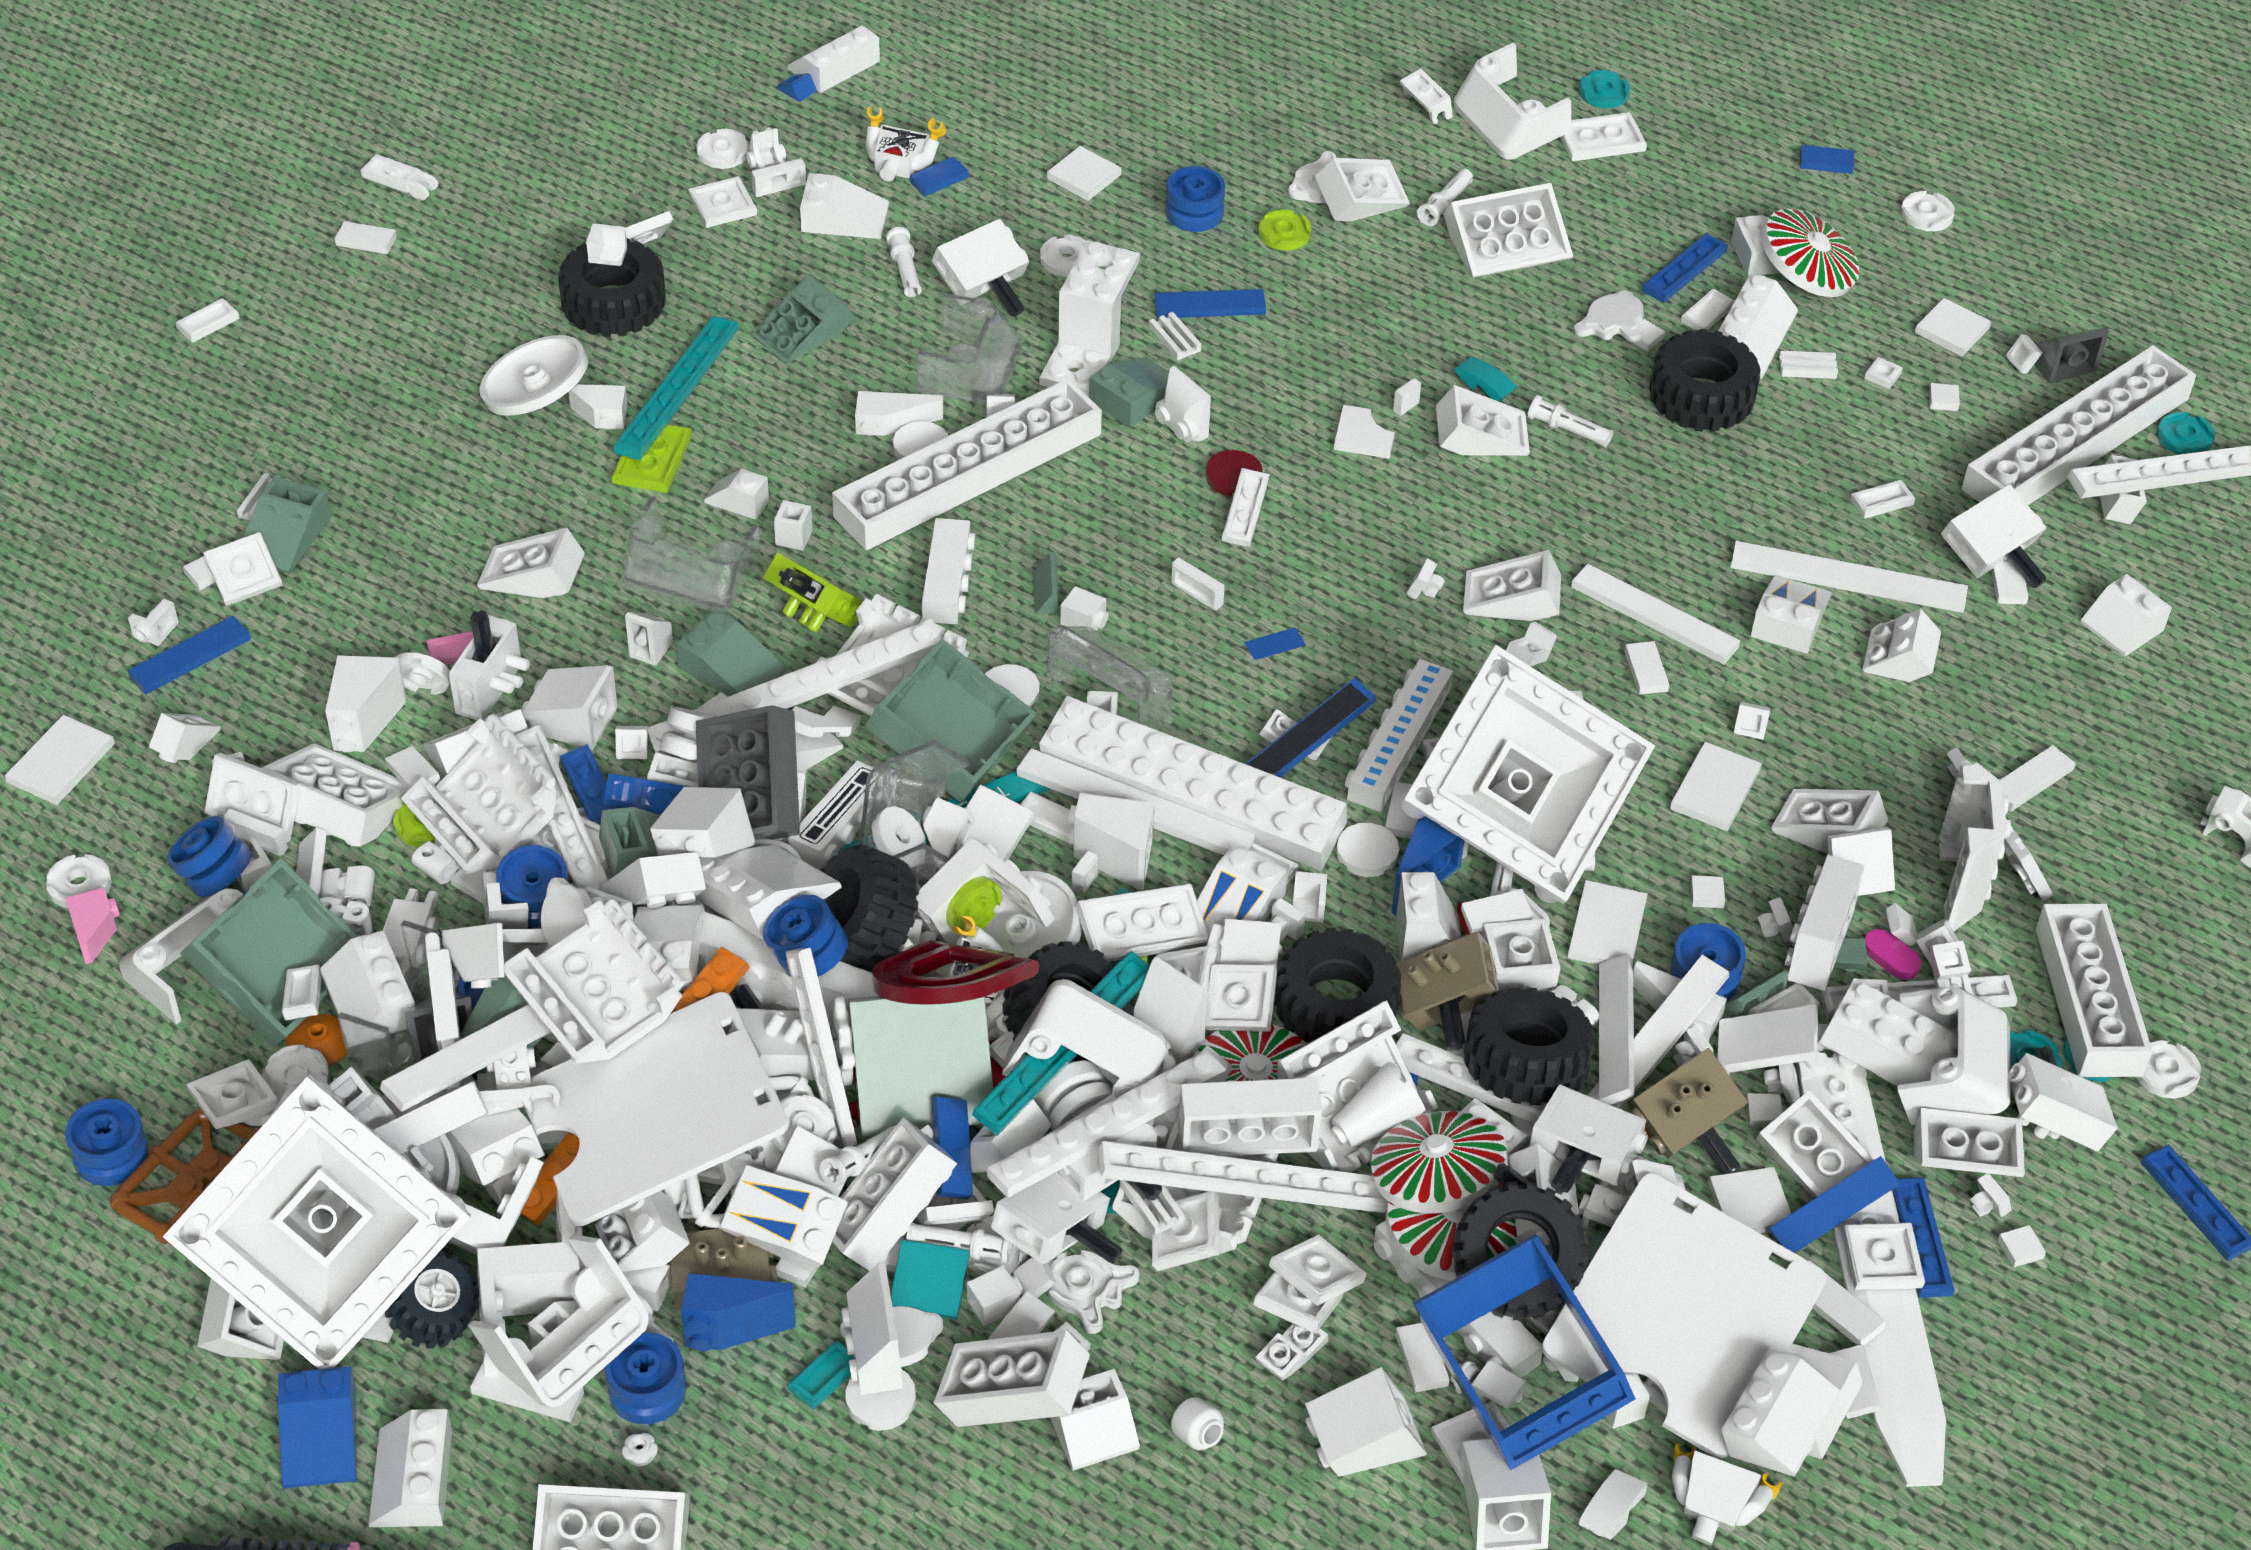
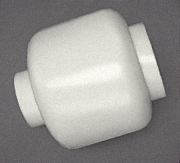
M1198 1397L1189 1398L1177 1406L1171 1420V1429L1175 1437L1197 1451L1216 1445L1224 1431V1419L1221 1412Z

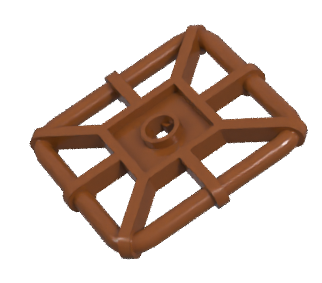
M199 1106V1109L188 1115L159 1146L154 1145L148 1151L149 1156L111 1195L110 1204L112 1209L155 1235V1239L162 1244L169 1243L163 1236L204 1192L205 1185L214 1181L259 1131V1128L252 1129L242 1122L223 1127L246 1140L229 1158L213 1149L211 1122ZM201 1123L203 1144L201 1152L188 1165L170 1156L169 1154ZM159 1164L177 1174L166 1188L132 1193ZM170 1202L180 1208V1210L169 1222L161 1223L135 1207Z

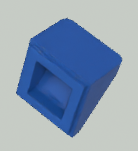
M808 73L794 74L777 86L779 91L799 102L817 91L813 79Z

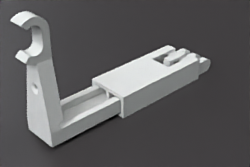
M429 933L425 937L436 1041L440 1051L461 1040L449 949L441 950L439 936L436 933ZM461 1080L447 1087V1094L461 1088ZM552 1085L479 1091L489 1112L486 1115L524 1107L527 1114H530L533 1110L531 1101L544 1097H551L553 1099V1107L559 1110L561 1105L559 1091Z

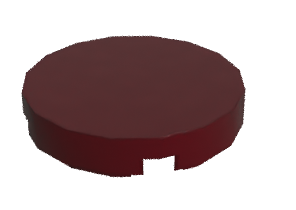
M1239 450L1221 451L1213 455L1207 462L1206 480L1214 491L1226 496H1232V493H1235L1242 468L1263 472L1260 461L1247 452Z

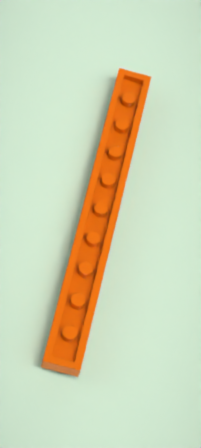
M721 947L685 990L671 1013L715 993L725 992L729 994L750 969L748 963L724 947ZM569 1132L543 1163L539 1177L520 1214L538 1227L556 1206L557 1186L553 1176L565 1170L573 1162L579 1151V1138L573 1133Z

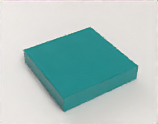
M902 1240L890 1295L892 1307H912L923 1312L938 1314L941 1318L958 1320L970 1259V1250Z

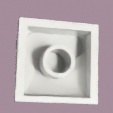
M1173 366L1169 370L1165 397L1156 403L1155 416L1161 424L1167 425L1174 431L1179 439H1183L1185 442L1192 440L1200 442L1209 437L1211 396L1177 367Z
M249 1059L187 1084L188 1091L215 1129L240 1122L251 1126H261V1116L272 1114L278 1104V1098Z

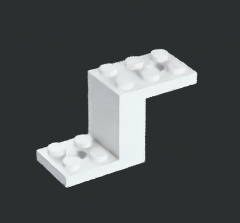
M1087 240L1059 291V341L1040 376L1039 385L1051 387L1069 378L1089 397V377L1111 363L1120 346L1121 296L1139 263L1140 253ZM1078 368L1079 370L1072 372L1069 369Z
M973 837L922 888L917 884L919 894L916 896V899L919 903L918 911L914 913V919L923 920L922 926L926 930L936 933V938L944 943L950 944L953 942L956 944L960 937L946 923V912L955 893L974 877L986 876L994 880L1001 888L1002 896L1005 895L1044 927L1047 928L1055 920L1049 909L1051 906L1050 901L1039 892L1042 889L1040 884L1030 875L1025 878L1019 874V868L1008 858L1005 861L1001 860L999 853L989 843L985 842L982 845Z
M531 1157L528 1164L520 1163L512 1179L511 1185L516 1187L513 1195L505 1194L497 1210L496 1216L501 1219L465 1204L471 1216L448 1242L477 1255V1249L505 1247L539 1177L544 1162Z
M558 1189L556 1192L557 1243L477 1249V1288H479L478 1306L480 1322L500 1325L505 1334V1320L502 1319V1316L539 1314L554 1302L575 1300L572 1294V1283L577 1274L586 1266L568 1239L572 1235L582 1236V1227L571 1222ZM482 1347L484 1377L499 1375V1370Z

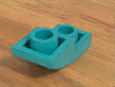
M1472 356L1454 369L1455 373L1472 390L1480 386L1488 396L1498 402L1512 394L1518 387L1497 368Z

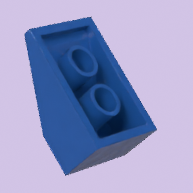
M1426 816L1418 819L1396 873L1391 913L1395 916L1397 914L1402 872H1434L1439 882H1442L1461 867L1465 842L1462 838Z
M689 1273L681 1306L685 1347H692L697 1351L722 1350L795 1328L796 1313L793 1284Z
M351 1366L278 1374V1416L283 1489L356 1481V1385Z

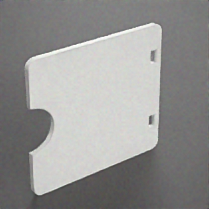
M725 992L715 993L671 1013L664 1023L609 1060L576 1063L573 1059H570L530 1077L531 1087L552 1085L559 1091L561 1100L559 1110L553 1107V1099L551 1097L537 1098L531 1101L533 1110L528 1116L536 1135L547 1131L563 1130L573 1133L579 1138V1151L573 1162L561 1173L553 1176L571 1222L577 1226H584L778 1137L786 1132L789 1127L786 1113L732 998ZM733 1022L737 1031L726 1035L723 1027ZM766 1092L770 1102L759 1106L755 1097Z
M1646 1174L1636 1186L1584 1272L1578 1287H1575L1573 1292L1623 1372H1635L1645 1375L1653 1380L1661 1389L1666 1401V1416L1662 1427L1713 1457L1725 1458L1729 1456L1721 1429L1768 1349L1787 1354L1822 1292L1827 1278L1824 1271L1818 1266L1657 1174ZM1676 1198L1695 1208L1693 1213L1689 1214L1673 1205ZM1772 1252L1790 1262L1787 1270L1768 1259ZM1565 1304L1542 1343V1352L1552 1362L1588 1382L1608 1370Z

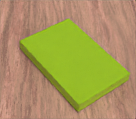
M667 424L641 460L621 455L612 475V483L668 493L693 436L692 429Z

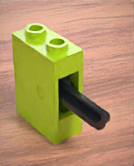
M777 552L763 579L791 595L782 611L783 614L793 617L802 601L807 606L799 619V623L808 627V629L818 632L826 616L850 628L853 627L854 623L858 621L856 610L863 603V600L804 565Z

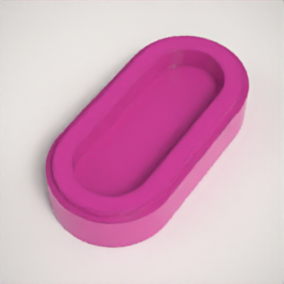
M1875 929L1867 933L1865 943L1868 957L1898 979L1910 980L1919 974L1922 961L1914 950L1886 930Z

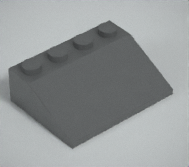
M770 705L696 720L698 787L740 788L755 840H774L800 835L794 711Z

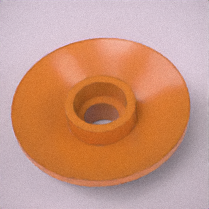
M328 1014L306 1017L286 1038V1047L298 1044L320 1051L329 1066L343 1059L352 1046L340 1018Z

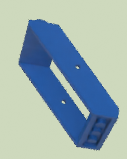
M1536 1233L1413 1302L1428 1337L1510 1470L1636 1400L1622 1368ZM1550 1278L1608 1371L1506 1429L1499 1431L1443 1338Z

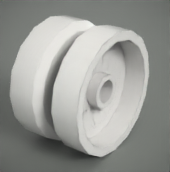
M670 706L666 722L671 727L684 731V733H663L659 749L676 755L679 758L697 762L696 720L716 716Z
M1086 1060L1068 1064L1035 1097V1102L1052 1124L1050 1128L1054 1131L1110 1096L1112 1088L1109 1084H1106L1105 1077L1093 1062Z

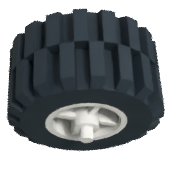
M439 1251L385 1311L386 1318L393 1317L389 1326L393 1331L396 1329L401 1331L398 1337L403 1341L408 1337L413 1340L411 1344L413 1346L419 1347L421 1343H426V1349H434L437 1342L443 1347L448 1345L451 1339L455 1341L467 1328L479 1305V1302H477L479 1288H474L478 1280L475 1275L469 1276L468 1272L471 1268L466 1263L462 1266L457 1263L459 1258L455 1255H452L451 1259L445 1257L446 1252Z

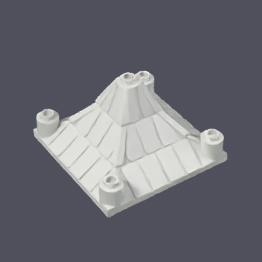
M1495 645L1486 660L1478 667L1476 678L1413 784L1402 795L1401 807L1409 817L1415 819L1426 816L1432 821L1437 822L1451 833L1459 836L1470 845L1486 853L1489 857L1535 885L1537 896L1542 901L1547 903L1559 901L1564 904L1567 902L1655 745Z
M308 1075L163 1237L318 1369H329L336 1367L463 1226L471 1214L467 1211L464 1201L459 1196L446 1194L438 1188L430 1179L335 1099L327 1082Z

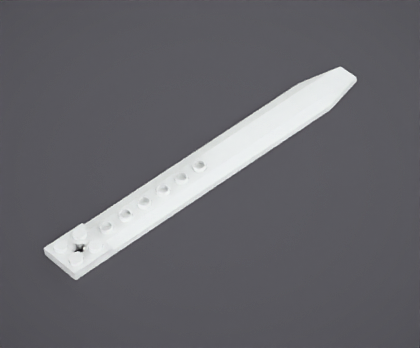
M1818 1024L1817 1059L1795 1062L1802 1094L1804 1095L1808 1090H1811L1874 1160L1881 1156L1885 1161L1866 1080V1069L1833 1051L1834 1053L1831 1058L1827 1057L1826 1053H1820L1823 1049H1831L1819 1043L1828 1024ZM1891 1190L1834 1227L1832 1231L1845 1289L1885 1320V1329L1864 1345L1882 1409L1872 1413L1875 1426L1906 1487L1938 1486L1943 1483L1946 1417L1916 1289L1855 1290L1842 1233L1843 1227L1846 1224L1900 1223L1893 1191Z

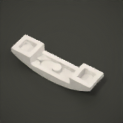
M1957 941L1931 946L1932 968L1936 988L1955 986L1973 995L1968 977L1971 968L1964 942ZM1958 1027L1948 1028L1958 1034Z

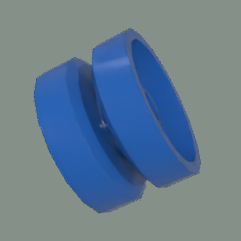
M1190 166L1178 169L1169 176L1166 186L1167 200L1165 212L1167 219L1173 226L1185 231L1202 232L1215 228L1222 221L1224 216L1225 183L1224 179L1217 172L1205 167Z
M212 816L197 822L187 829L172 845L166 859L173 871L185 879L186 885L195 895L206 897L223 890L233 883L249 864L252 853L247 844L240 837L234 835L233 829L222 817Z
M525 845L509 852L498 865L496 882H499L501 903L502 905L528 903V928H541L542 906L551 879L564 878L568 882L567 866L563 858L553 849L541 845Z
M802 895L788 900L768 917L763 927L765 943L789 977L791 975L785 954L786 951L797 948H811L817 977L834 968L843 958L848 948V936L825 900L816 895Z
M1700 923L1688 927L1679 935L1675 944L1670 975L1682 980L1701 955H1704L1729 971V978L1716 994L1726 998L1727 1001L1736 995L1742 979V971L1746 961L1743 942L1731 929L1716 923Z
M105 1098L92 1101L79 1108L68 1120L65 1130L67 1145L72 1155L76 1172L87 1182L102 1186L123 1183L149 1155L148 1143L139 1113L129 1103L119 1099Z
M643 1332L605 1366L611 1406L621 1418L629 1422L650 1425L664 1421L676 1413L684 1402L686 1379L683 1358L676 1344L663 1335Z

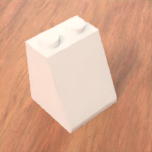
M337 656L325 709L333 751L364 752L406 703V693L399 658Z
M605 665L548 669L542 680L537 681L530 700L525 701L522 706L521 712L528 729L540 724L547 738L580 747L588 744L590 750H593L618 708L613 667Z
M683 787L650 828L658 856L698 852L699 857L716 858L753 846L755 843L740 788Z
M1079 793L1077 806L1071 805L1069 824H1074V826L1071 825L1068 843L1074 845V857L1081 860L1087 851L1093 852L1098 855L1099 870L1136 889L1144 890L1152 847L1154 802Z
M1402 872L1396 914L1400 962L1462 937L1459 915L1434 872Z
M496 1083L480 1091L497 1090ZM518 1108L482 1116L446 1134L457 1153L460 1173L483 1186L518 1169L521 1162L528 1164L531 1157L538 1159L544 1156L532 1124Z
M1382 1367L1305 1403L1310 1417L1305 1419L1312 1436L1314 1438L1318 1437L1321 1447L1316 1449L1320 1461L1325 1468L1331 1467L1338 1476L1427 1455L1404 1394Z
M1491 1439L1462 1441L1461 1467L1475 1550L1547 1549L1551 1490L1540 1456L1537 1455L1510 1470Z

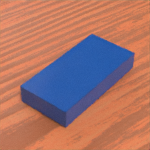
M1802 145L1800 169L1852 174L1854 169V150Z
M953 156L910 175V183L926 197L969 178L968 169Z

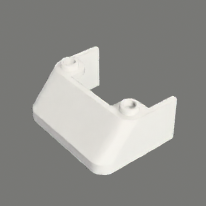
M1514 42L1478 59L1454 97V108L1500 157L1510 160L1516 159L1572 131L1571 100L1569 98L1547 108L1536 100H1526L1517 105L1498 86L1517 76V55Z
M236 889L221 890L181 915L121 959L119 967L123 979L170 1020L178 1024L181 1021L174 991L156 974L181 957L180 953L243 894Z
M493 923L442 931L443 947L449 949L450 959L463 981L471 982V988H491V981H497L498 978L504 977V963L526 948L530 950L535 958L550 949L542 929H502V923Z
M1062 979L1053 982L1049 986L1009 1047L1002 1074L1007 1076L1024 1052L1038 1059H1047L1057 1052L1060 1045H1063L1116 1075L1118 1078L1113 1085L1112 1094L1117 1098L1155 1078L1166 1054L1167 1041L1165 1036L1158 1030L1074 982Z
M1955 986L1900 994L1901 1003L1946 1028L1958 1027V1057L1944 1059L1936 1063L1931 1070V1081L1898 1085L1897 1090L1910 1124L1916 1125L1921 1108L1983 1115L1997 1114L2005 1110L2010 1104V1024L2006 1013Z
M572 1235L568 1239L586 1266L577 1274L572 1283V1294L580 1307L533 1349L529 1350L520 1339L508 1338L500 1325L474 1320L468 1325L496 1368L541 1405L558 1407L564 1404L636 1340L648 1326L649 1316L645 1306L600 1238Z

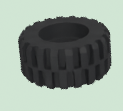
M626 238L627 251L622 265L615 266L589 263L587 245L585 243L579 245L576 251L572 250L561 263L558 273L561 307L565 317L571 323L574 322V326L578 329H586L587 333L592 335L601 333L603 337H611V334H618L619 337L626 336L627 332L633 331V333L642 330V326H650L654 322V318L657 319L663 312L662 309L666 303L664 269L660 258L655 255V252L649 247L645 248L638 241L630 242ZM608 285H624L618 288H601Z
M1699 329L1698 332H1693L1692 330L1685 331L1681 336L1676 334L1669 341H1665L1656 352L1649 387L1651 400L1661 414L1665 413V417L1672 423L1674 421L1678 422L1680 427L1686 429L1687 427L1695 428V431L1701 432L1703 429H1710V432L1719 431L1720 428H1731L1735 423L1739 424L1746 419V416L1753 410L1761 372L1760 365L1757 362L1758 359L1752 351L1749 352L1750 349L1745 343H1739L1736 337L1731 335L1725 336L1720 331L1713 333L1707 332V329ZM1693 378H1705L1717 383L1701 382Z
M858 844L838 851V855L832 856L827 861L828 865L825 868H821L820 871L839 881L842 886L824 899L848 936V948L840 961L872 973L877 963L899 953L901 945H905L909 937L907 934L910 927L913 928L915 922L914 913L918 911L919 902L916 896L919 894V890L915 882V875L905 861L868 845Z
M1327 928L1323 933H1319L1317 930L1307 934V939L1299 938L1293 943L1292 947L1285 951L1282 955V961L1278 966L1275 1004L1277 1005L1276 1012L1279 1019L1284 1021V1027L1292 1033L1296 1032V1035L1307 1043V1041H1314L1386 1000L1396 1018L1401 989L1400 969L1396 966V960L1390 952L1386 953V947L1379 941L1374 943L1371 941V936L1361 933V935L1355 934L1352 929L1344 928V931H1336V928ZM1325 980H1343L1356 985L1364 994L1354 999L1334 1000L1320 995L1312 986Z
M1060 941L1057 945L1050 943L1044 945L1040 950L1033 952L1027 959L1038 961V974L1006 988L1003 994L1005 1001L1002 1003V1010L1004 1016H1008L1004 1022L1008 1032L1012 1031L1014 1034L1013 1041L1046 993L1047 988L1053 982L1062 979L1069 980L1090 992L1116 964L1112 960L1108 962L1103 958L1104 953L1099 950L1091 951L1088 949V945L1081 943L1072 946L1070 941ZM1132 998L1121 1010L1134 1017V1008L1130 1006L1134 1002ZM1077 1054L1070 1063L1089 1060Z
M1519 987L1510 988L1507 992L1499 990L1481 1000L1471 1012L1464 1048V1062L1475 1081L1479 1080L1480 1087L1486 1091H1493L1494 1096L1501 1099L1504 1097L1511 1099L1512 1103L1517 1104L1528 1102L1530 1105H1540L1541 1102H1549L1559 1084L1574 1091L1580 1090L1584 1085L1589 1072L1595 1033L1592 1030L1591 1022L1578 1006H1572L1571 1001L1565 997L1559 998L1553 992L1547 990L1546 992L1537 991V988L1530 987L1527 990H1520Z
M1517 1181L1507 1182L1505 1186L1499 1188L1494 1186L1488 1189L1481 1197L1478 1196L1470 1204L1456 1228L1452 1246V1258H1454L1455 1262L1454 1271L1456 1277L1489 1260L1487 1255L1488 1240L1498 1225L1511 1219H1524L1537 1224L1546 1232L1552 1243V1259L1572 1291H1574L1575 1287H1578L1584 1276L1585 1267L1588 1264L1587 1246L1589 1242L1587 1234H1584L1582 1229L1584 1223L1580 1215H1575L1571 1210L1573 1205L1566 1198L1562 1201L1555 1196L1556 1191L1549 1187L1544 1190L1538 1188L1537 1183L1527 1182L1525 1185H1518ZM1549 1278L1492 1311L1493 1315L1500 1318L1509 1316L1513 1317V1320H1524L1528 1317L1535 1319L1544 1316L1547 1312L1556 1310L1564 1303V1300Z

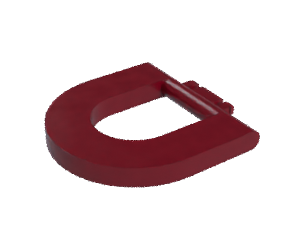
M930 940L877 963L872 970L873 989L880 997L899 1003L920 1005L957 1003L982 998L1032 978L1039 972V963L1036 960L1016 957L1014 953H1004V951L978 946L965 947ZM954 962L980 966L953 976H921Z

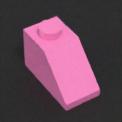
M104 887L66 898L85 964L94 961L117 930L114 918L120 916L115 898L108 899Z

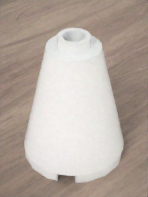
M1387 1062L1332 1119L1334 1127L1330 1130L1341 1146L1346 1143L1351 1148L1383 1136L1399 1123L1419 1116L1426 1111L1410 1081L1404 1082L1401 1078H1398L1397 1074L1402 1071L1394 1063Z

